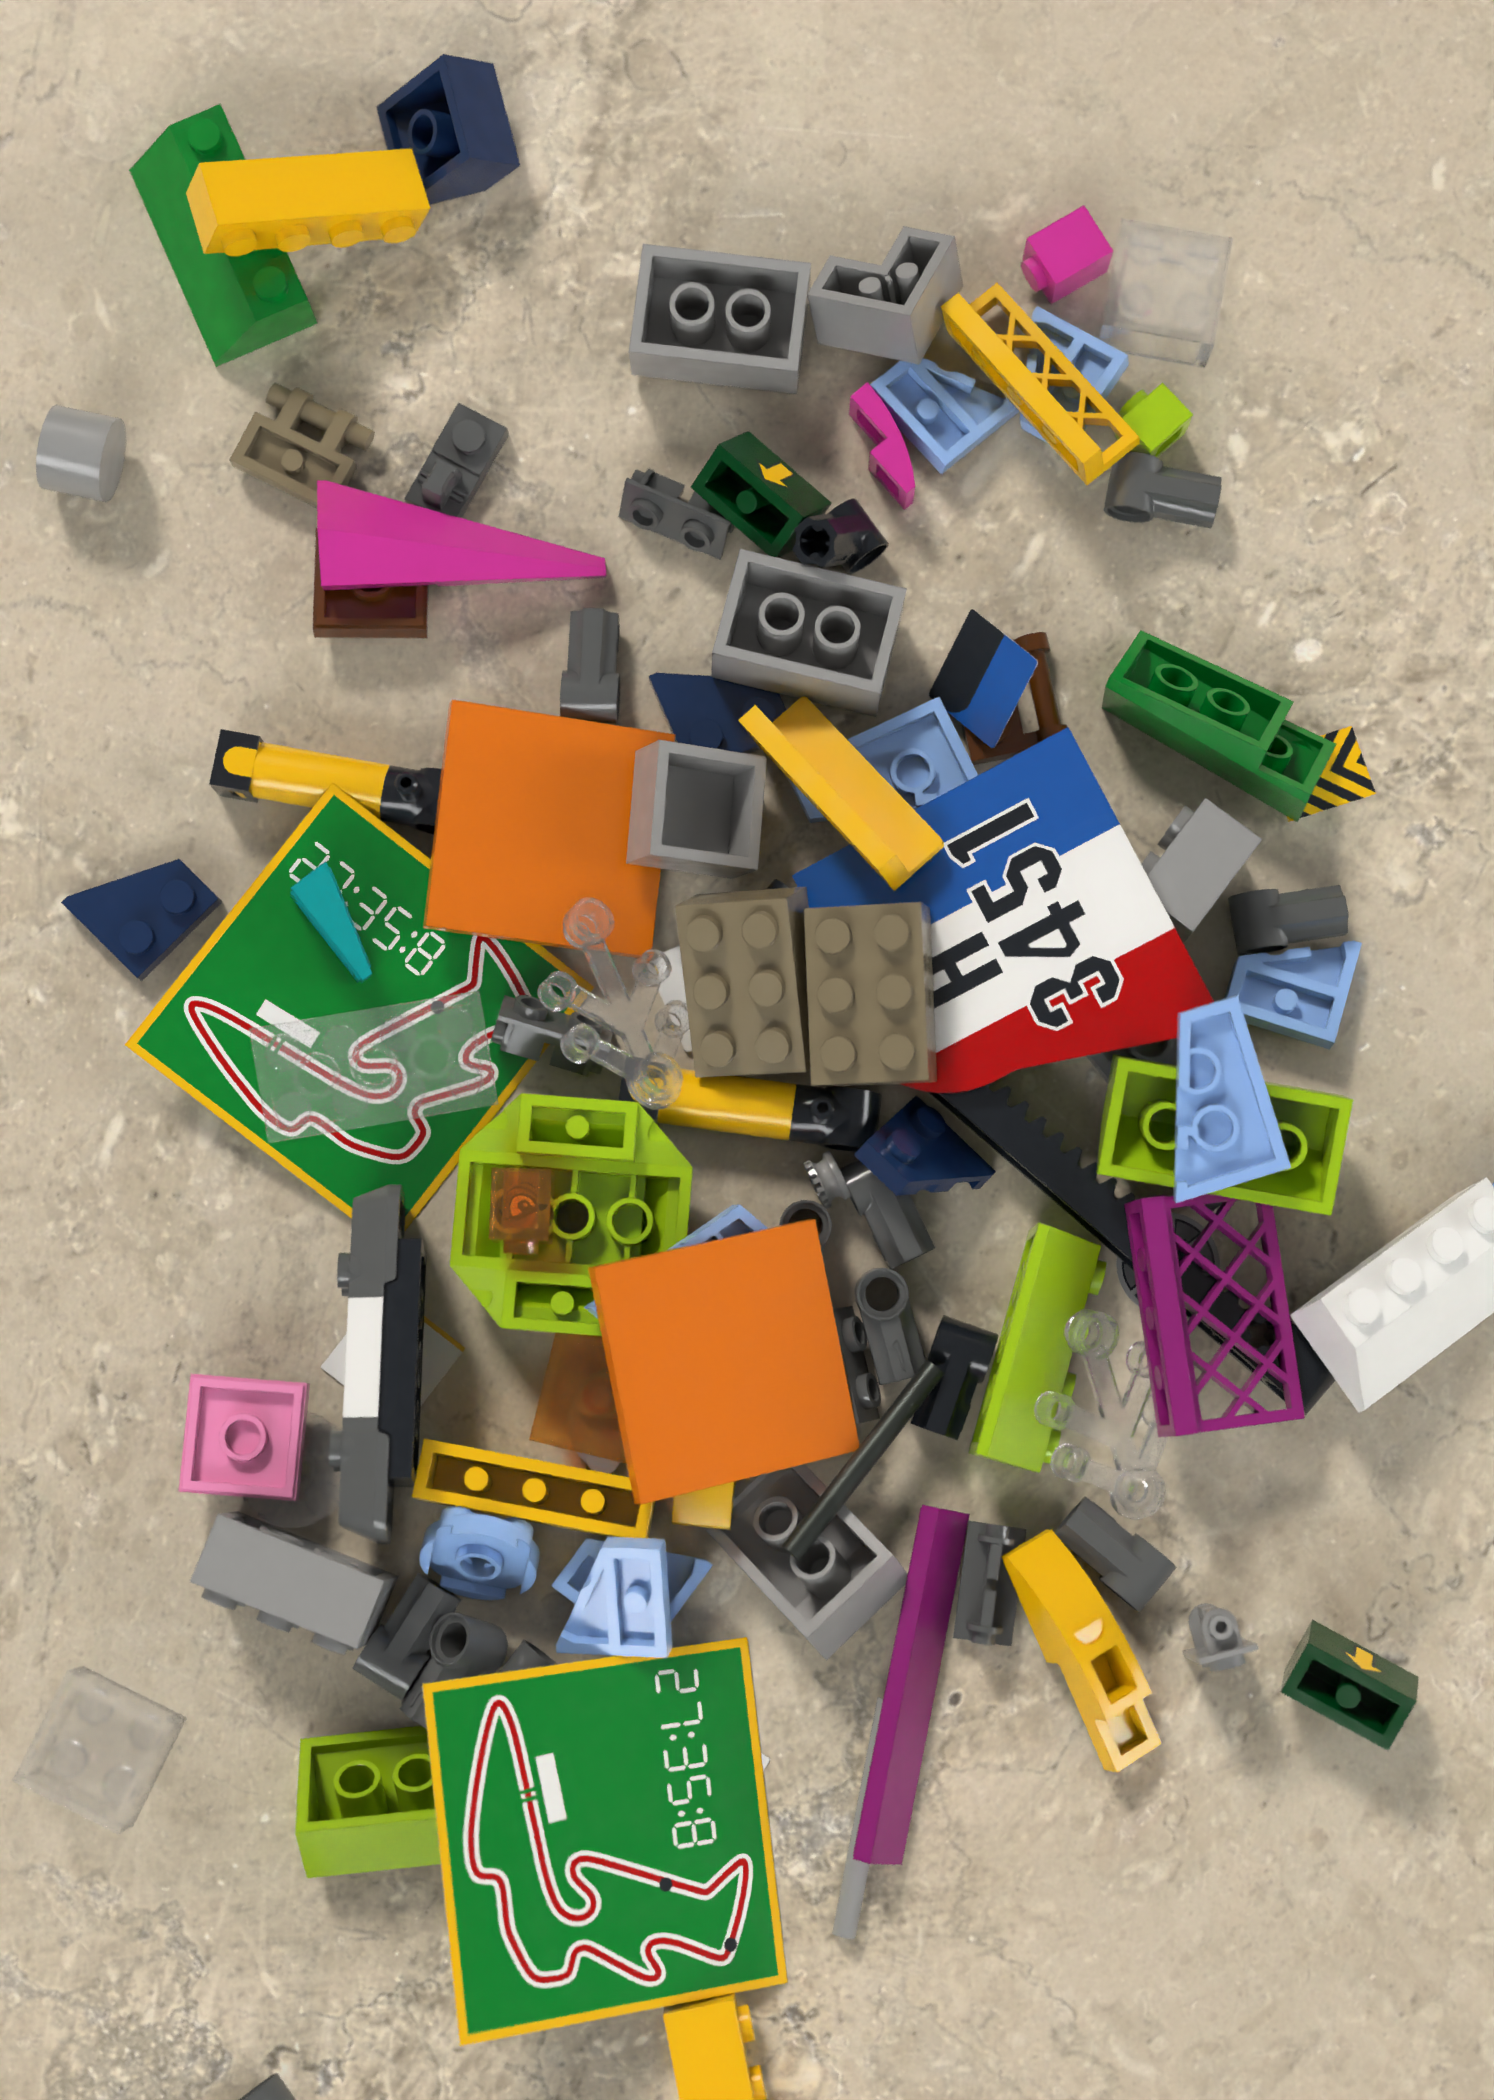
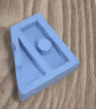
M607 1537L556 1643V1653L668 1658L672 1649L665 1539Z

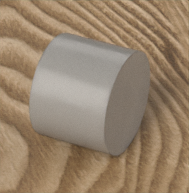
M54 405L44 420L37 447L36 476L40 488L108 502L117 489L124 464L126 430L123 420L112 416Z

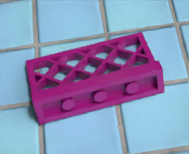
M1204 1194L1175 1203L1174 1196L1141 1198L1124 1204L1158 1438L1305 1419L1273 1205L1255 1202L1258 1225L1246 1239L1223 1220L1236 1201H1240V1199ZM1222 1203L1216 1213L1205 1206L1207 1204ZM1190 1207L1208 1221V1224L1192 1246L1174 1233L1171 1209ZM1216 1228L1241 1247L1224 1272L1199 1253ZM1260 1237L1263 1251L1255 1246ZM1177 1249L1185 1254L1180 1262H1178ZM1248 1254L1261 1263L1266 1270L1267 1282L1256 1297L1232 1279V1276ZM1192 1261L1217 1280L1200 1305L1186 1295L1182 1289L1181 1276ZM1224 1287L1249 1305L1233 1330L1229 1329L1208 1312V1309ZM1268 1297H1270L1271 1309L1264 1305ZM1185 1307L1188 1308L1191 1312H1193V1315L1190 1317L1188 1321ZM1257 1312L1272 1323L1275 1330L1276 1340L1265 1356L1240 1337ZM1201 1320L1225 1338V1341L1209 1363H1206L1191 1350L1189 1336ZM1233 1346H1236L1258 1364L1241 1389L1217 1371V1368ZM1277 1356L1279 1357L1280 1368L1273 1364ZM1194 1366L1202 1371L1197 1380L1195 1378ZM1266 1371L1283 1384L1286 1409L1267 1411L1249 1397ZM1209 1379H1212L1231 1394L1234 1399L1220 1418L1202 1420L1198 1395ZM1242 1405H1245L1253 1412L1251 1414L1235 1416Z

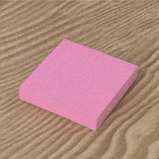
M190 1374L178 1492L299 1501L310 1383Z

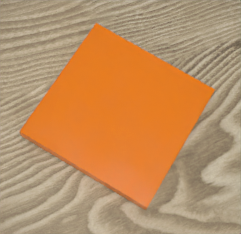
M452 699L448 709L423 928L640 959L651 958L661 868L626 864L635 751L657 740L675 742V734Z
M807 1219L588 1267L634 1503L641 1505L855 1452L860 1446L815 1219Z

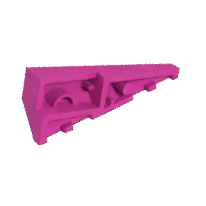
M317 480V530L321 586L323 590L436 584L440 587L606 578L605 558L334 482Z

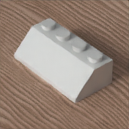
M1486 1177L1453 1195L1290 1314L1358 1413L1366 1410L1494 1313L1493 1185Z

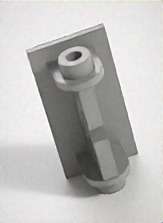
M1204 1603L1196 1606L1191 1611L1189 1627L1195 1648L1183 1650L1184 1657L1202 1665V1667H1209L1210 1671L1214 1672L1243 1665L1246 1663L1244 1653L1259 1650L1256 1643L1241 1637L1236 1618L1228 1610Z

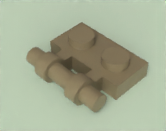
M273 383L267 393L266 403L281 410L277 419L274 421L255 411L229 460L233 467L317 508V480H326L347 486L357 469V465L354 459L340 453L342 448L349 443L367 451L373 442L375 431L357 423L358 417L343 409L336 413L314 402L312 394L298 387L292 391L277 383ZM303 422H307L325 431V434L319 443L296 432L298 426Z

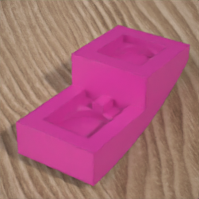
M867 382L850 396L849 415L876 445L870 451L868 470L905 510L913 504L915 480L909 453L891 413Z

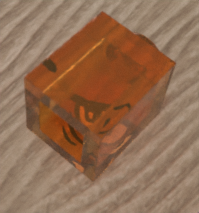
M492 1168L489 1239L494 1243H503V1253L538 1255L539 1244L553 1245L555 1173L552 1169Z

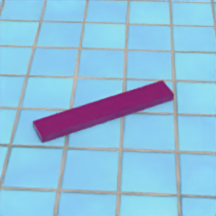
M922 1505L920 1509L853 1851V1859L857 1861L882 1865H902L970 1516L967 1513Z

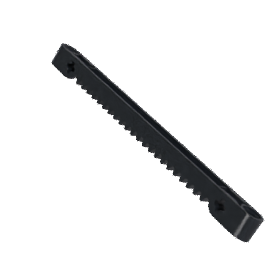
M774 879L766 889L789 887L783 882ZM991 1083L983 1087L957 1093L928 1092L1134 1271L1124 1205L1135 1200L1136 1196L1133 1193L1116 1199L1113 1194L1118 1181L1114 1177L1101 1184L1095 1181L1097 1162L1080 1168L1078 1162L1082 1149L1076 1147L1063 1153L1060 1147L1065 1135L1061 1131L1048 1138L1043 1136L1042 1133L1047 1119L1041 1116L1028 1123L1025 1120L1029 1104L1023 1101L1010 1107L1007 1101L1012 1089L1008 1085L995 1092L989 1089ZM1177 1249L1178 1262L1181 1261L1185 1254ZM1192 1261L1181 1276L1182 1289L1186 1295L1200 1305L1217 1280L1210 1274L1205 1276L1202 1273L1203 1269ZM1227 1289L1221 1291L1208 1309V1312L1229 1329L1233 1330L1247 1309H1243L1238 1304L1240 1298ZM1185 1307L1186 1316L1190 1319L1193 1312ZM1257 1312L1249 1325L1256 1326L1264 1323L1268 1329L1263 1336L1269 1344L1268 1346L1261 1345L1253 1348L1265 1356L1276 1340L1274 1325ZM1203 1320L1198 1323L1197 1326L1220 1346L1223 1344L1225 1338ZM1291 1321L1303 1408L1306 1416L1336 1380L1300 1329ZM1245 1329L1240 1337L1248 1343L1252 1335L1249 1330ZM1233 1346L1229 1351V1354L1251 1373L1258 1366L1256 1362L1236 1346ZM1277 1356L1273 1364L1280 1368L1279 1357ZM1266 1371L1260 1381L1285 1402L1283 1384Z

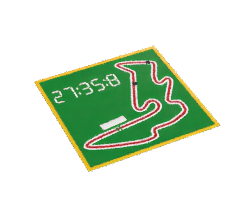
M332 783L129 1038L125 1046L351 1219L353 1198L389 1184L402 1185L405 1194L406 1231L458 1164L460 1149L493 1119L537 1062L512 1053L500 1051V1044L490 1042L504 995L512 998L520 995L532 996L548 1004L549 1009L571 1015L580 1007L594 989V986L539 944L423 928L431 859ZM324 862L332 869L371 964L372 975L363 983L357 982L290 897L291 887ZM544 1043L541 1055L545 1052V1050L548 1048L550 1044Z
M747 1637L674 1647L671 1649L668 1658L612 1656L422 1684L460 2046L788 1983Z

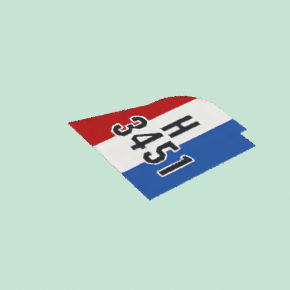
M1069 727L914 809L941 837L944 847L895 891L889 887L850 844L792 875L797 887H807L809 908L922 902L930 907L937 1082L902 1084L913 1089L933 1093L969 1091L992 1083L1017 1069L1177 1038L1178 1013L1214 1002Z

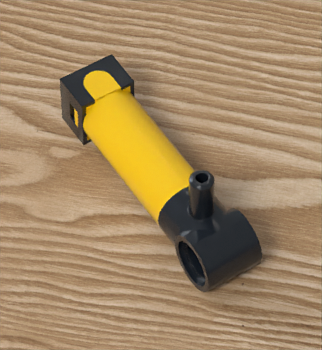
M221 729L209 785L222 797L258 803V799L261 798L313 808L333 783L378 819L409 825L416 830L434 835L441 769L421 768L420 770L292 748L265 743L257 735Z
M625 1057L618 1101L639 1102L658 1126L659 1123L818 1144L825 1148L857 1152L878 1131L882 1095L857 1088H823L741 1076L695 1078L694 1070L667 1067L663 1062Z

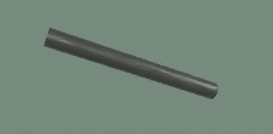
M928 1360L923 1363L783 1543L782 1547L788 1553L801 1561L945 1375L941 1369Z

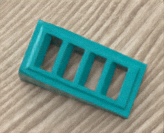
M324 862L291 887L290 897L357 982L363 983L372 975L371 964L332 869Z

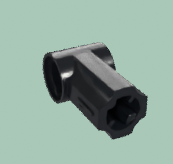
M853 498L841 503L827 514L809 516L794 529L796 542L792 550L803 565L817 564L822 568L842 565L847 574H853L875 561L887 549L889 543L857 499Z
M943 1315L927 1360L941 1369L945 1375L914 1413L910 1424L958 1440L970 1410L977 1383L982 1384L997 1344L998 1334Z

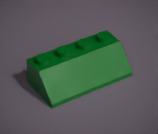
M221 103L169 125L129 169L216 367L318 324L287 252H283L279 248L253 250L242 256H228L225 252L204 254L186 195L198 164L203 162L246 160Z

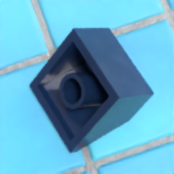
M443 54L376 107L387 150L412 148L429 205L484 192L520 166L494 63Z

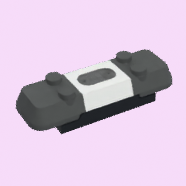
M389 1184L353 1198L350 1253H339L337 1266V1286L341 1288L342 1296H348L343 1424L342 1431L331 1430L329 1466L333 1467L334 1472H340L339 1525L377 1544L391 1543L394 1487H414L419 1464L427 1255L422 1239L405 1238V1194L402 1185Z

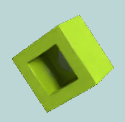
M1163 382L1149 395L1143 389L1137 392L1123 405L1118 413L1139 436L1140 444L1131 451L1149 454L1156 458L1186 433L1193 414Z

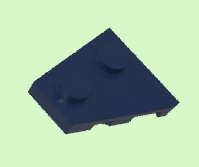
M654 673L649 676V682L672 734H675V741L678 743L750 754L761 748L754 742L738 720L754 705L771 722H774L786 711L779 693L706 675Z
M176 859L67 896L61 903L136 978L143 981L223 901L180 859Z
M917 1095L873 1134L854 1154L896 1196L917 1194L919 1190H927L931 1193L948 1192L956 1183L968 1182L972 1189H980L996 1173L982 1157L945 1123L944 1118L938 1111L927 1106Z

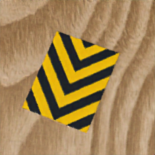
M1352 726L1321 735V737L1336 743V746L1300 818L1376 794ZM1286 816L1288 822L1294 821L1290 817Z

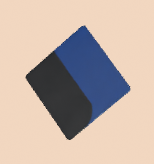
M972 609L929 692V697L931 699L940 697L948 713L990 748H995L1038 665V661L977 611Z

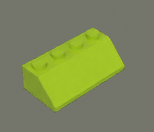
M1113 1054L1102 1113L1097 1174L1174 1188L1176 1065ZM1264 1081L1291 1168L1207 1194L1332 1216L1353 1099L1339 1094Z
M1042 1223L1036 1224L1028 1231L968 1451L969 1454L1040 1473L1043 1462L1053 1464L1061 1437V1430L1052 1428L1058 1406L1068 1408L1077 1375L1067 1372L1073 1349L1078 1351L1084 1350L1090 1331L1092 1318L1083 1316L1088 1293L1099 1294L1106 1271L1107 1262L1098 1260L1101 1249L1100 1245Z
M423 1726L300 1739L295 1835L307 1878L441 1864L426 1728Z

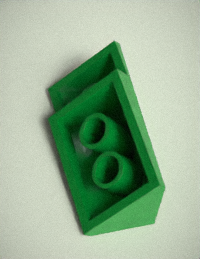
M1140 630L1110 675L1105 686L1102 709L1296 822L1299 821L1336 746V743L1286 720L1294 701Z

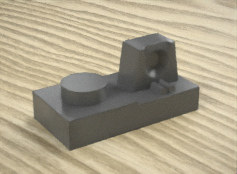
M458 402L431 449V453L405 496V502L462 518L509 436L508 429Z

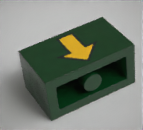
M749 431L719 443L691 485V488L767 555L777 558L793 551L792 549L796 542L794 529L809 516L825 514L832 504Z
M1312 1620L1285 1667L1280 1692L1389 1751L1417 1702L1419 1677Z

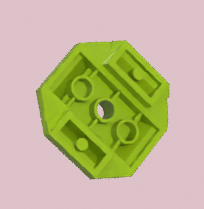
M521 1093L504 1108L503 1112L460 1149L449 1266L502 1329L601 1336L599 1320L584 1308L594 1301L588 1267L666 1251L687 1237L693 1167L639 1102ZM523 1182L530 1183V1184H532L535 1188H533V1187H531V1186H529V1185H526V1184H522V1185H521V1183H523ZM514 1187H525V1188H529V1189H531L532 1191H534V1192L537 1194V1196H538V1199H537V1198H536L533 1194H531L529 1191H526V1190H523V1189H516V1190H513L511 1193L508 1194V1196L506 1197L505 1204H503L504 1197H505L506 1194H507L511 1189H513ZM519 1194H528L536 1199L540 1206H549L547 1211L534 1213L517 1222H509L501 1214L502 1210L506 1218H510V1202ZM568 1203H581L587 1207L589 1213V1220L585 1228L574 1234L561 1231L557 1224V1215L560 1209Z

